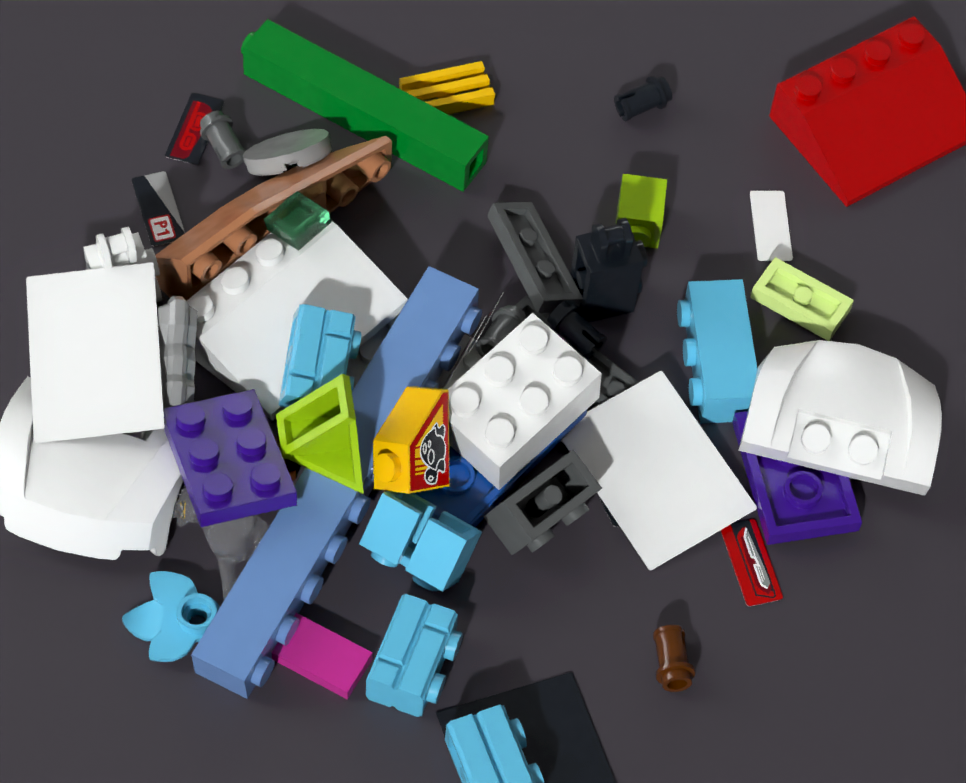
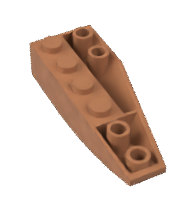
M383 136L334 151L322 160L309 166H296L277 175L220 207L155 255L160 275L156 276L160 289L170 298L172 296H182L187 301L305 204H309L324 216H327L339 206L344 207L348 205L360 190L372 181H380L389 172L392 159V140L387 136Z

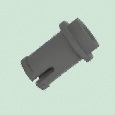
M213 111L205 115L200 121V135L204 140L210 142L224 169H233L244 162L243 154L246 150L232 129V118L229 115H225L222 111Z
M507 305L494 312L492 316L493 323L484 336L476 343V349L482 358L527 318L520 308Z

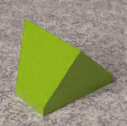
M341 374L276 414L280 450L283 458L364 494L350 377Z

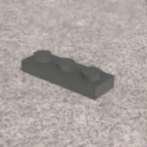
M493 203L487 217L537 314L551 313L564 301L570 306L576 304L579 307L583 297L533 203Z

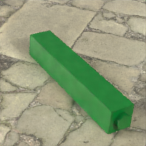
M269 19L256 32H250L244 39L241 47L244 75L367 141L387 136L392 140L393 155L454 188L464 192L487 163L488 135Z

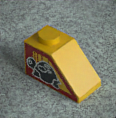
M418 386L405 388L373 440L374 489L411 494L450 486L449 391L447 389Z

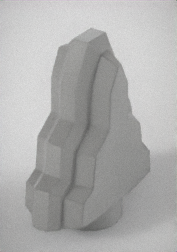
M172 296L167 304L157 309L163 408L194 402L197 310L190 307L182 296Z

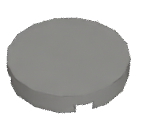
M307 129L282 134L253 145L244 152L243 160L248 172L258 176L281 174L283 171H287L286 166L296 163L298 167H306L322 160L331 152L330 134L325 129Z

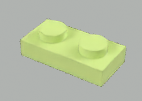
M776 257L754 285L750 296L751 299L827 341H830L850 312L854 302L853 299Z

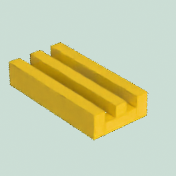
M482 61L399 78V89L420 100L438 97V99L425 101V103L446 114L494 105L495 92L493 87L490 88L489 86L490 79L488 74L484 73L485 67ZM479 88L477 91L455 95V93Z

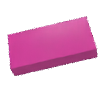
M296 613L294 616L299 618V625L288 645L285 646L279 642L272 651V659L348 700L372 662L373 652Z

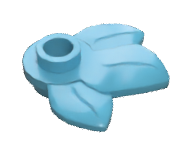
M168 571L151 572L149 581L154 600L130 610L123 615L122 621L128 631L135 637L144 641H151L149 647L150 660L172 662L186 656L194 644L200 641L220 606L211 597L198 593L193 581L182 574ZM197 615L206 618V621L202 624L194 625L189 623V620Z

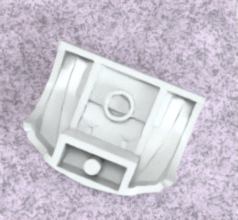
M816 340L777 346L770 351L757 367L753 393L738 451L915 494L926 495L932 483L942 425L941 402L934 384L897 358L859 344Z
M27 376L11 398L0 422V515L4 517L6 530L19 537L58 551L98 559L116 560L122 550H150L156 556H161L166 551L174 506L183 479L164 428L35 444L33 439L31 377Z

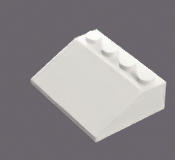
M305 204L189 298L187 303L190 307L197 310L196 361L236 393L255 389L265 416L273 421L276 418V414L285 409L278 404L293 315L299 305L307 304L322 307L329 311L336 310L354 314L356 316L354 330L361 332V347L400 314L408 299L337 224L309 204Z

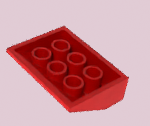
M915 16L778 83L769 114L773 122L846 207L966 145V93L942 46Z

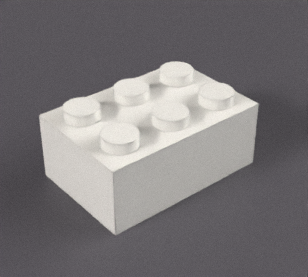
M532 313L447 389L449 391V445L500 490L599 399L602 373Z

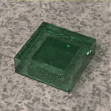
M298 191L264 218L268 231L298 251L332 223L329 211Z

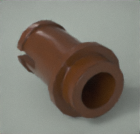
M679 625L661 626L653 632L659 662V669L655 674L656 680L662 684L663 689L666 691L679 692L686 690L692 685V679L695 677L696 672L694 666L688 661L685 630Z

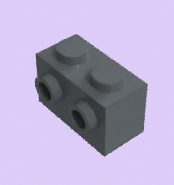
M572 450L483 517L511 555L526 545L533 553L555 536L550 529L553 525L562 520L568 526L590 509L585 501L600 491L602 487L576 452Z

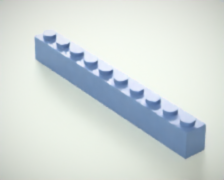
M428 266L352 391L364 494L308 468L304 469L294 485L297 491V506L279 510L192 652L191 656L196 674L248 699L256 685L262 687L267 682L275 664V661L272 659V651L278 642L285 646L289 644L299 625V618L294 615L300 612L305 602L308 604L314 602L323 584L324 579L321 577L329 562L335 564L340 559L347 544L345 534L353 522L359 524L368 511L371 498L368 496L374 487L373 440L406 387L418 386L438 389L439 383L436 381L442 371L446 370L449 372L453 368L461 350V346L458 344L465 333L471 335L475 331L482 316V309L478 308V288Z

